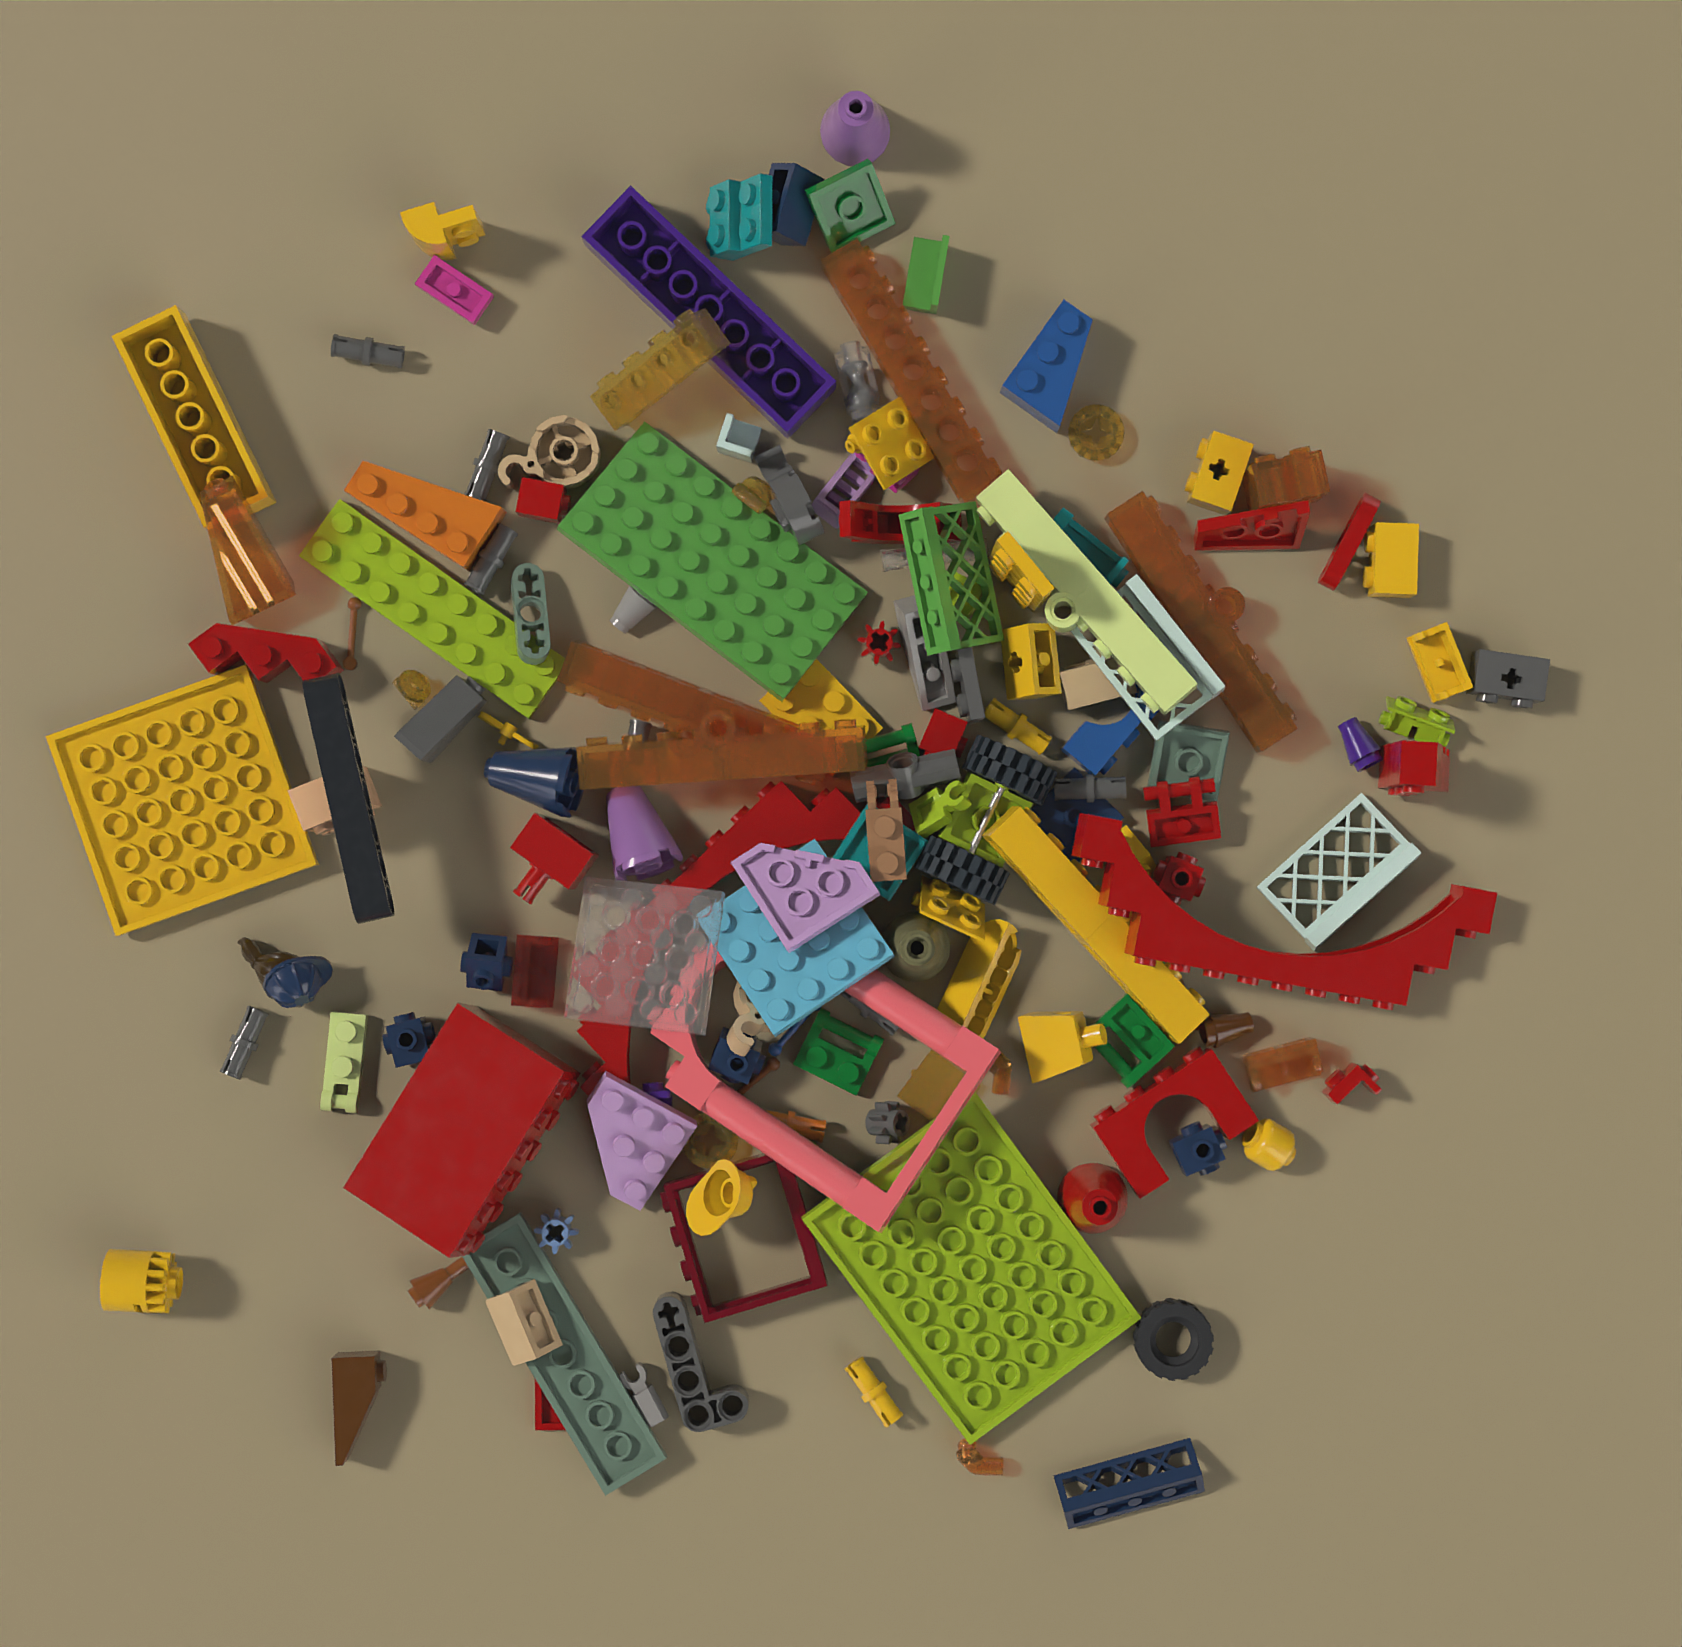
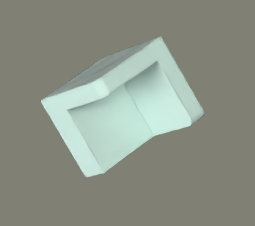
M727 413L716 445L718 453L752 463L762 428L736 420L733 414Z

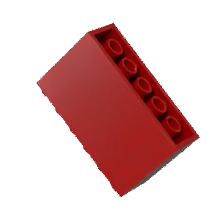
M457 1003L343 1188L448 1258L469 1255L470 1252L475 1253L485 1239L483 1231L489 1221L491 1223L495 1222L504 1208V1204L501 1203L508 1191L513 1192L519 1185L523 1177L520 1171L527 1160L531 1162L541 1149L542 1143L539 1140L545 1130L550 1131L559 1120L561 1113L558 1112L561 1104L565 1099L567 1101L570 1100L577 1091L579 1082L576 1080L581 1073L479 1007Z

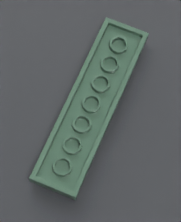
M520 1212L484 1234L485 1239L480 1248L475 1253L470 1252L469 1255L462 1257L487 1299L505 1293L527 1281L536 1280L563 1345L535 1360L526 1362L605 1496L665 1460L667 1454L652 1429L648 1427L631 1394L624 1387L619 1374L544 1249L539 1247L540 1243L523 1214Z

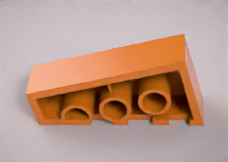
M362 461L344 489L351 497L468 572L478 559L477 554L479 550L485 548L497 528V524H500L507 514L500 506L366 461Z

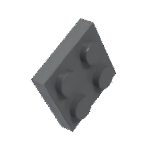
M972 647L958 649L955 659H951L950 669L953 683L960 682L962 694H958V697H956L960 718L966 717L967 724L979 723L983 721L985 714Z

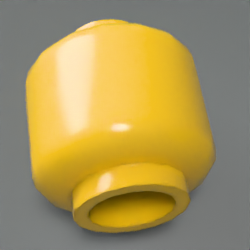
M1264 1118L1244 1131L1242 1145L1245 1156L1264 1169L1276 1171L1283 1165L1288 1166L1295 1158L1294 1134L1276 1121Z

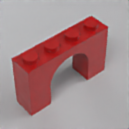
M1200 1046L1194 1048L1182 1057L1185 1061L1183 1064L1175 1069L1167 1066L1153 1076L1154 1083L1145 1089L1141 1085L1133 1088L1123 1096L1125 1102L1116 1108L1108 1105L1094 1115L1096 1121L1090 1124V1126L1139 1199H1142L1170 1180L1148 1147L1145 1138L1146 1118L1153 1106L1160 1100L1178 1094L1196 1098L1203 1104L1223 1136L1228 1140L1233 1139L1259 1121L1211 1048L1207 1047L1204 1050Z

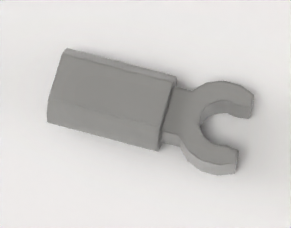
M639 1362L636 1364V1369L640 1374L639 1379L635 1381L630 1380L625 1371H622L619 1376L624 1387L633 1391L634 1394L631 1397L648 1427L651 1428L667 1419L669 1415L653 1385H648L646 1382L647 1369Z

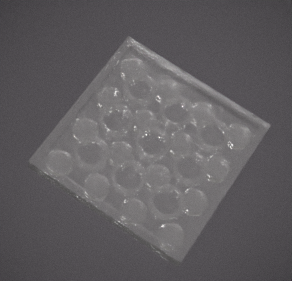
M585 877L564 1018L705 1036L725 893L715 890Z

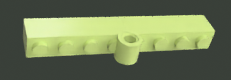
M1009 469L976 496L977 503L980 506L976 510L979 516L988 526L995 523L1003 534L1009 531L1054 586V590L1050 594L1051 597L1045 605L1046 620L1053 630L1066 633L1078 627L1084 633L1088 629L1097 639L1093 643L1096 649L1105 659L1112 656L1121 666L1116 670L1129 686H1132L1134 683L1138 685L1144 692L1140 697L1141 700L1153 713L1160 710L1165 716L1197 688L1198 683ZM1060 606H1067L1072 612L1068 618L1060 619L1055 615L1056 609Z

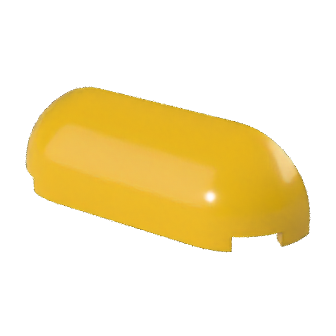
M1000 919L990 920L985 923L984 942L970 937L937 1010L982 1039L992 1023L1021 957V950L1017 948L1015 934L1018 932L1017 929L1009 922Z

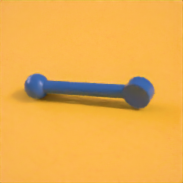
M811 1014L791 1026L777 1042L771 1043L768 1047L769 1054L772 1056L780 1055L782 1046Z

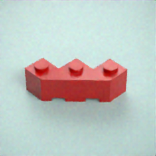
M216 623L188 643L208 673L214 675L223 673L241 659L245 661L256 678L265 683L270 682L290 666H293L302 680L344 671L326 644L312 637Z

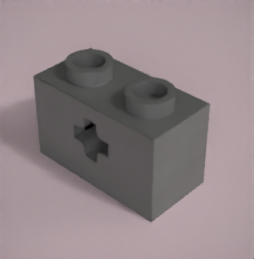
M1483 649L1472 652L1469 678L1473 688L1468 689L1466 694L1477 695L1476 701L1497 704L1499 698L1512 700L1511 706L1532 709L1533 703L1537 704L1545 701L1550 659ZM1508 674V678L1514 679V684L1507 686V682L1501 681V676Z

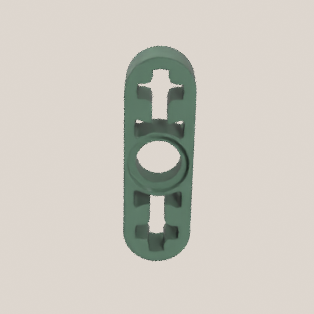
M523 563L515 568L511 579L517 653L523 662L530 665H538L546 660L551 646L544 574L537 565ZM523 575H529L530 580L533 581L531 596L525 597L526 586L525 582L522 581ZM526 606H533L539 610L541 617L537 621L529 622L521 616L520 611ZM536 631V645L543 646L539 648L536 654L532 653L531 648L527 647L530 641V632Z

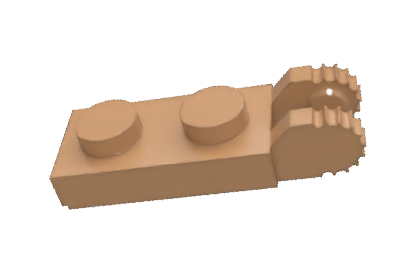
M888 779L887 793L890 797V808L876 809V785L874 781H866L868 810H865L870 878L872 882L905 880L907 875L902 809L898 805L897 780Z

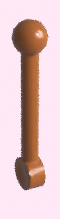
M352 597L348 600V607L351 609L347 657L343 660V667L350 671L355 670L358 665L357 660L354 658L357 612L362 604L361 600L357 597Z
M775 1057L768 1059L766 1066L760 1071L759 1075L752 1077L748 1084H744L737 1091L742 1095L745 1094L770 1071L778 1070L780 1068V1061Z

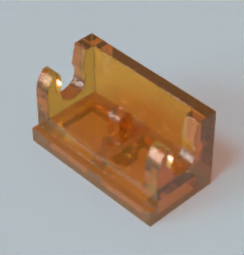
M1306 1037L1242 1054L1252 1093L1318 1076L1323 1072L1317 1041L1313 1037Z

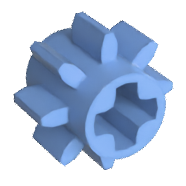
M560 1208L555 1210L554 1217L552 1218L543 1213L540 1217L545 1225L534 1229L535 1233L542 1234L543 1240L540 1242L539 1247L541 1248L548 1244L552 1246L553 1254L558 1252L559 1246L562 1244L566 1248L571 1249L573 1244L568 1237L579 1234V1229L572 1228L570 1223L575 1216L570 1215L567 1218L561 1216ZM550 1223L555 1227L559 1224L564 1227L561 1233L564 1238H561L559 1235L554 1238L550 1236L549 1232L552 1230Z

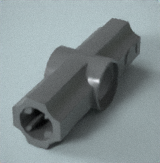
M955 749L918 757L911 752L898 753L890 757L886 764L850 771L852 788L857 803L867 801L866 781H874L877 790V797L875 799L888 796V779H896L898 799L904 800L919 796L925 788L951 783L956 780L961 781Z

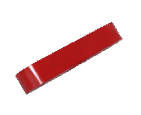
M1366 492L1362 495L1317 583L1332 591L1336 589L1369 528L1381 500Z

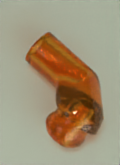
M1000 1050L1001 1053L989 1070L993 1074L991 1093L1009 1095L1012 1063Z
M961 1439L958 1442L957 1459L970 1473L974 1475L1003 1476V1457H983L976 1450V1442L971 1445L966 1439Z

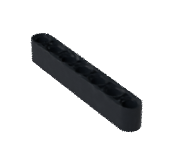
M338 672L303 680L302 687L355 920L358 924L392 917L395 915L392 894L342 677Z

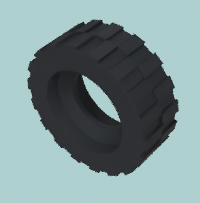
M1166 1298L1161 1302L1156 1301L1148 1309L1146 1307L1142 1311L1141 1319L1135 1323V1331L1133 1330L1135 1343L1133 1345L1138 1358L1149 1372H1153L1155 1376L1161 1379L1162 1377L1167 1378L1169 1381H1175V1379L1185 1380L1193 1374H1198L1199 1370L1209 1362L1208 1358L1212 1355L1214 1349L1212 1347L1214 1335L1211 1332V1325L1202 1312L1193 1304L1186 1303L1185 1300H1173L1172 1298ZM1168 1322L1181 1323L1190 1333L1191 1341L1189 1348L1180 1356H1166L1159 1351L1156 1345V1334L1159 1328Z

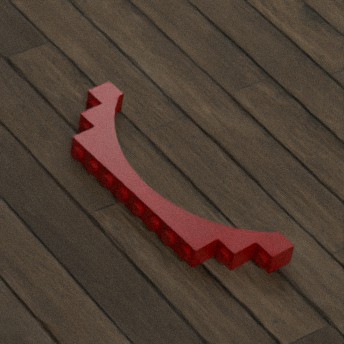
M770 781L756 794L760 800L751 809L745 805L730 819L734 825L725 833L720 829L704 843L708 849L699 858L692 854L679 866V869L683 872L673 882L667 878L653 891L657 897L648 906L641 902L627 915L631 922L622 930L617 926L614 927L601 940L605 946L599 952L594 954L590 950L575 964L579 970L573 976L602 1006L599 1010L595 1006L591 1007L578 1020L582 1024L577 1030L578 1034L605 1061L602 1066L596 1061L581 1075L586 1081L580 1088L588 1097L605 1071L631 1084L629 1054L631 1027L637 999L646 973L659 947L676 922L700 896L724 877L736 871L731 864L733 860L760 843L787 849L809 843L813 839L817 842L844 840L861 813L837 787L831 792L827 788L822 790L811 801L815 807L809 811L782 781L776 785ZM889 796L886 799L884 797L875 799L877 808H890ZM898 801V805L902 809L903 825L915 831L911 814Z
M1079 814L1072 856L1081 857V865L1102 869L1103 863L1106 862L1098 904L1109 907L1108 914L1129 918L1130 911H1132L1124 953L1135 956L1134 963L1155 967L1156 960L1169 962L1168 969L1190 973L1191 967L1204 969L1203 976L1224 979L1225 973L1238 975L1237 982L1258 986L1259 979L1272 981L1271 988L1292 992L1294 985L1305 987L1304 994L1326 998L1327 992L1339 994V1001L1360 1004V998L1373 1000L1372 1007L1393 1010L1394 1004L1407 1006L1413 971L1434 975L1436 968L1448 970L1455 935L1476 939L1477 932L1490 935L1497 892L1451 884L1450 893L1421 917L1389 935L1356 947L1320 953H1288L1248 946L1217 933L1194 919L1174 903L1151 879L1135 857L1121 831L1123 821L1090 814Z

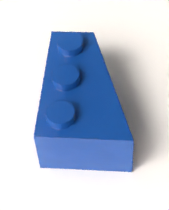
M1063 299L1003 383L1000 394L1055 433L1060 428L1093 319L1065 299Z

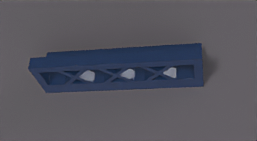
M1190 1438L1053 1475L1068 1529L1205 1492L1202 1472ZM1184 1451L1187 1452L1190 1465L1175 1468L1167 1464L1171 1455ZM1147 1462L1156 1467L1150 1476L1143 1478L1132 1473L1137 1464ZM1112 1471L1122 1476L1117 1485L1107 1487L1099 1483L1104 1473ZM1079 1481L1087 1485L1083 1494L1067 1498L1064 1484Z

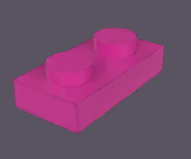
M435 255L415 282L416 287L474 326L494 298L492 293Z

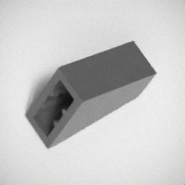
M456 675L394 737L419 760L431 764L486 704L487 700L481 696L485 689L470 676L464 680Z

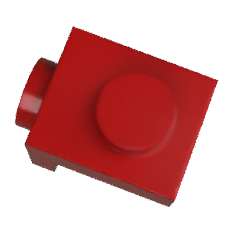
M1351 1062L1343 1071L1338 1068L1325 1080L1324 1083L1327 1087L1322 1093L1330 1102L1338 1105L1360 1082L1371 1093L1376 1095L1382 1089L1376 1084L1380 1078L1366 1064L1360 1067L1358 1064Z

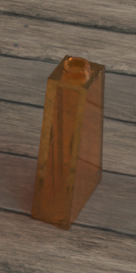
M231 476L225 480L217 478L209 482L204 487V490L200 491L201 503L228 619L231 625H235L295 596V586L292 577L234 477Z

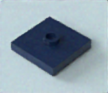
M1074 767L1062 779L1085 777ZM1054 787L1049 791L1042 806L1036 804L1031 809L1041 821L1038 824L1041 830L1046 835L1052 833L1065 847L1062 853L1070 861L1075 859L1078 862L1082 858L1072 856L1080 813L1116 820L1124 818L1107 799H1094V803H1087V799L1055 801Z

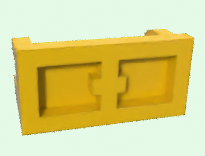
M1447 622L1406 638L1432 703L1473 688Z

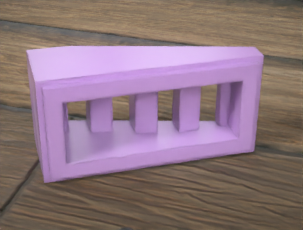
M851 453L812 503L815 513L836 529L840 527L839 501L845 500L832 490L835 487L850 500L860 501L876 480V477L869 472L871 467L868 462L860 460L855 453ZM853 464L865 473L868 478L864 480L852 471L850 466ZM843 476L858 486L859 489L856 491L841 478Z

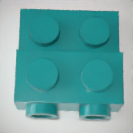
M760 173L743 181L728 179L710 187L706 203V210L710 215V228L706 237V245L710 250V257L734 261L772 246V175Z

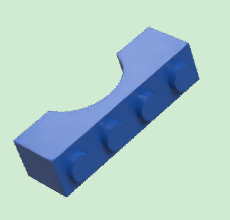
M1136 684L1137 693H1135V698H1140L1144 692ZM1137 703L1138 706L1145 713L1146 705L1142 703ZM1132 709L1123 719L1116 723L1101 725L1085 721L1060 750L1088 774L1096 776L1100 772L1105 775L1118 760L1113 756L1121 745L1128 748L1140 734L1136 727L1141 721ZM1151 710L1149 711L1150 721L1159 712V710L1155 713H1153Z

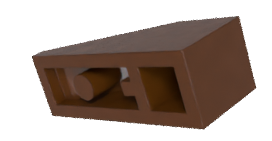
M380 1350L337 1352L331 1358L335 1466H343L349 1459L382 1386L381 1382L386 1381L387 1365L386 1361L380 1358Z

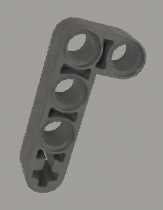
M673 1291L661 1294L654 1305L653 1318L685 1427L693 1432H704L742 1420L747 1414L749 1407V1395L746 1389L737 1384L710 1389L684 1298L679 1293ZM665 1302H670L671 1307H678L674 1315L676 1326L669 1331H666L665 1328L668 1329L671 1326L670 1316L668 1313L661 1312L664 1309ZM675 1336H682L687 1339L689 1348L684 1352H676L671 1348L670 1340ZM688 1370L695 1372L699 1382L691 1387L685 1386L681 1383L679 1377L682 1372ZM729 1395H735L742 1400L743 1406L737 1411H730L724 1406L723 1400ZM695 1405L704 1406L709 1416L702 1421L694 1420L689 1414V1409Z

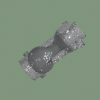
M850 341L839 346L840 350L834 353L847 415H851L852 422L857 423L882 406L869 347L861 345L860 341ZM866 371L869 380V385L866 383L864 378ZM846 376H848L851 381L850 390L848 388Z

